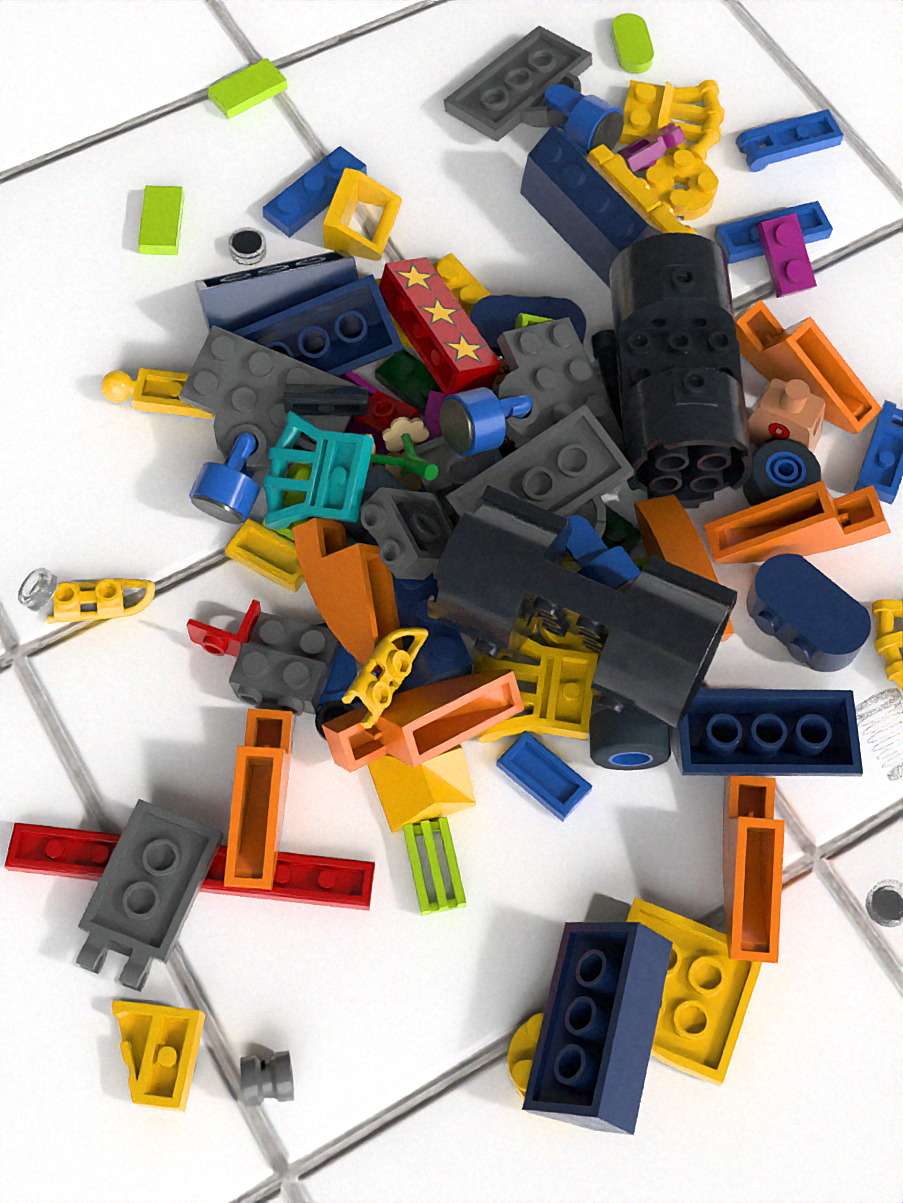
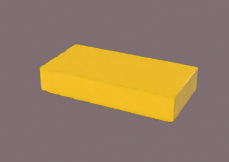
M247 518L246 522L241 525L225 547L227 556L294 593L298 591L305 581L297 557L295 542L271 529L265 528V526L250 518Z

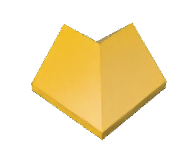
M460 744L416 767H412L390 754H386L367 764L392 834L403 831V825L411 823L412 826L420 825L421 821H432L476 806L463 748Z

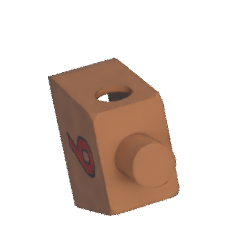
M778 378L772 379L752 405L747 415L750 444L760 447L764 443L773 440H792L804 445L813 453L822 436L826 402L822 398L811 394L808 384L802 380L793 379L787 383Z

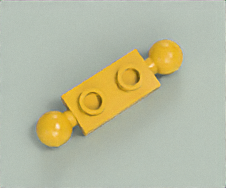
M140 368L137 380H132L127 373L114 370L107 373L102 380L101 389L107 399L113 402H122L133 396L132 404L134 410L213 419V414L180 401L179 394L189 373Z

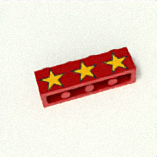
M423 257L386 263L379 285L385 305L446 397L479 387H486L491 390L501 363L429 260Z

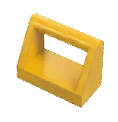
M345 167L323 222L324 248L333 251L344 250L350 255L373 261L381 260L402 204V198L361 171ZM358 201L384 207L372 241L348 228Z

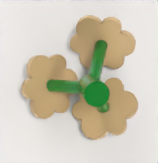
M399 417L392 421L391 428L384 430L382 433L383 439L386 441V448L390 452L386 456L376 454V446L373 443L368 470L372 468V463L384 464L385 469L408 488L409 491H418L421 487L420 477L429 481L434 480L438 475V467L416 456L414 447L417 446V443L425 441L429 436L428 429L423 426L422 419L414 418L410 420L406 417ZM402 449L405 450L402 454H400V453L397 452V451H400V450H402Z

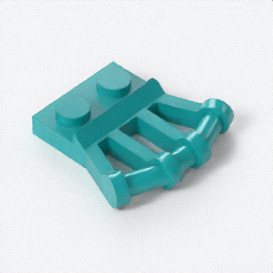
M289 410L284 419L288 422L275 446L269 449L268 459L271 460L269 474L263 477L262 487L266 489L268 514L264 516L265 528L283 529L288 527L290 523L309 517L357 523L374 439L361 434L323 431L306 418ZM301 432L317 441L315 452L292 449ZM300 463L312 465L309 481L285 478L287 464ZM282 492L306 493L305 502L284 508Z

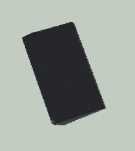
M285 385L284 411L287 414L290 410L297 414L367 415L369 394L368 387Z

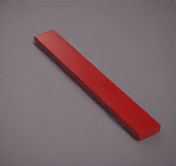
M15 822L4 866L8 871L100 881L122 834ZM220 845L199 891L203 893L370 911L375 862L278 852L272 889L224 886L228 846Z

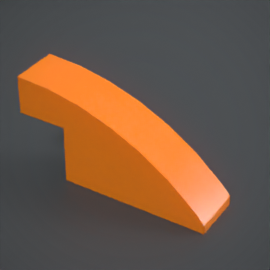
M761 299L745 307L735 316L740 354L768 381L778 378L788 383L790 380L799 379L807 383L810 393L822 398L826 402L825 421L849 433L857 434L882 410L881 406L811 316L784 329Z
M823 480L704 524L714 561L723 564L765 562L773 556L787 553L808 556L858 544L891 533L880 499L873 485L833 499Z
M675 495L634 502L633 506L648 561H650L653 555L719 583L701 538L689 515ZM730 619L721 642L727 641L734 634Z
M313 518L292 528L296 553L306 585L329 629L343 647L364 666L379 642L390 632L400 629L392 572L381 561L379 546L357 543L348 547L346 529L341 522ZM402 637L391 642L398 650H404ZM375 665L371 672L381 673L382 668L380 665Z
M501 669L439 681L392 695L390 705L384 709L379 719L374 722L371 728H364L360 724L369 711L366 705L322 724L334 763L350 773L386 754H390L410 766L416 767L523 711L524 706L514 670Z
M248 708L244 746L237 745L224 886L272 889L289 780L295 715L292 711Z
M754 776L724 777L723 894L729 959L778 963L785 820L774 819L776 778Z

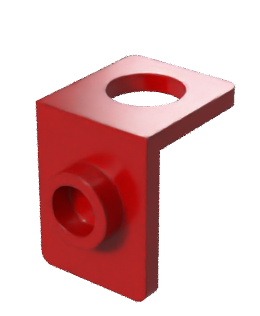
M377 391L369 398L367 415L354 416L356 422L382 434L384 430L391 428L390 425L393 420L399 417H406L412 420L420 418L418 409L381 391ZM402 449V450L397 451V452L400 453V454H402L405 450Z
M252 600L237 634L189 619L186 626L190 640L201 645L205 651L213 655L224 656L228 654L238 657L243 642L249 643L259 614L262 612L260 601Z

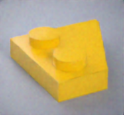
M113 1000L112 1012L113 1016L118 1019L122 1037L120 1048L123 1061L129 1069L128 1084L132 1102L139 1107L185 1112L205 1014L201 1010Z

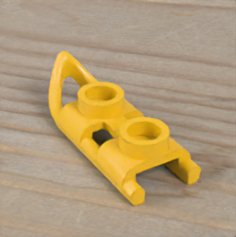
M123 578L102 579L92 582L57 583L53 590L54 592H52L54 615H47V623L120 618L138 614L148 607L153 600L155 584L153 581L146 579ZM146 588L145 595L136 605L124 608L123 589ZM97 603V611L81 612V604Z
M409 627L392 631L379 642L343 696L342 701L344 703H351L355 696H359L369 709L360 723L364 728H371L374 722L379 719L384 709L390 705L392 694L411 672L412 662L426 640L428 630ZM407 635H412L415 638L407 652L398 650L391 643L395 639ZM375 665H380L382 668L378 679L371 674Z

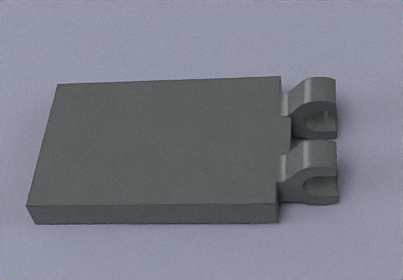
M138 799L78 924V927L82 931L89 933L75 963L81 965L80 967L85 970L99 974L106 960L108 949L125 955L129 959L122 970L119 981L123 982V985L141 992L147 981L153 959L167 964L224 838L223 831Z

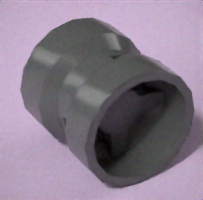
M289 1050L275 1052L271 1058L261 1060L256 1055L240 1058L241 1083L245 1107L259 1106L265 1098H275L278 1102L295 1100Z

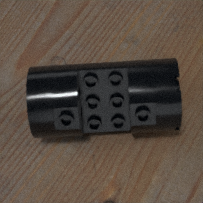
M676 232L644 238L625 248L615 258L609 274L624 455L634 469V475L627 479V483L632 491L640 489L646 492L648 499L675 495L684 509H698L700 503L715 499L714 492L729 486L733 490L743 486L753 471L728 261L725 252L717 243L700 235Z
M487 485L483 496L477 498L475 506L479 509L475 514L465 511L446 544L433 577L438 580L437 589H439L437 597L431 595L428 599V617L470 636L475 641L474 649L495 659L498 658L500 653L512 658L513 654L523 646L538 619L543 621L542 628L555 635L565 637L567 632L572 633L583 639L581 645L601 654L590 687L593 695L599 697L596 704L619 715H622L624 709L632 713L638 712L678 730L688 714L714 659L737 602L738 592L652 555L647 567L640 573L628 595L561 566L567 541L572 533L569 519Z

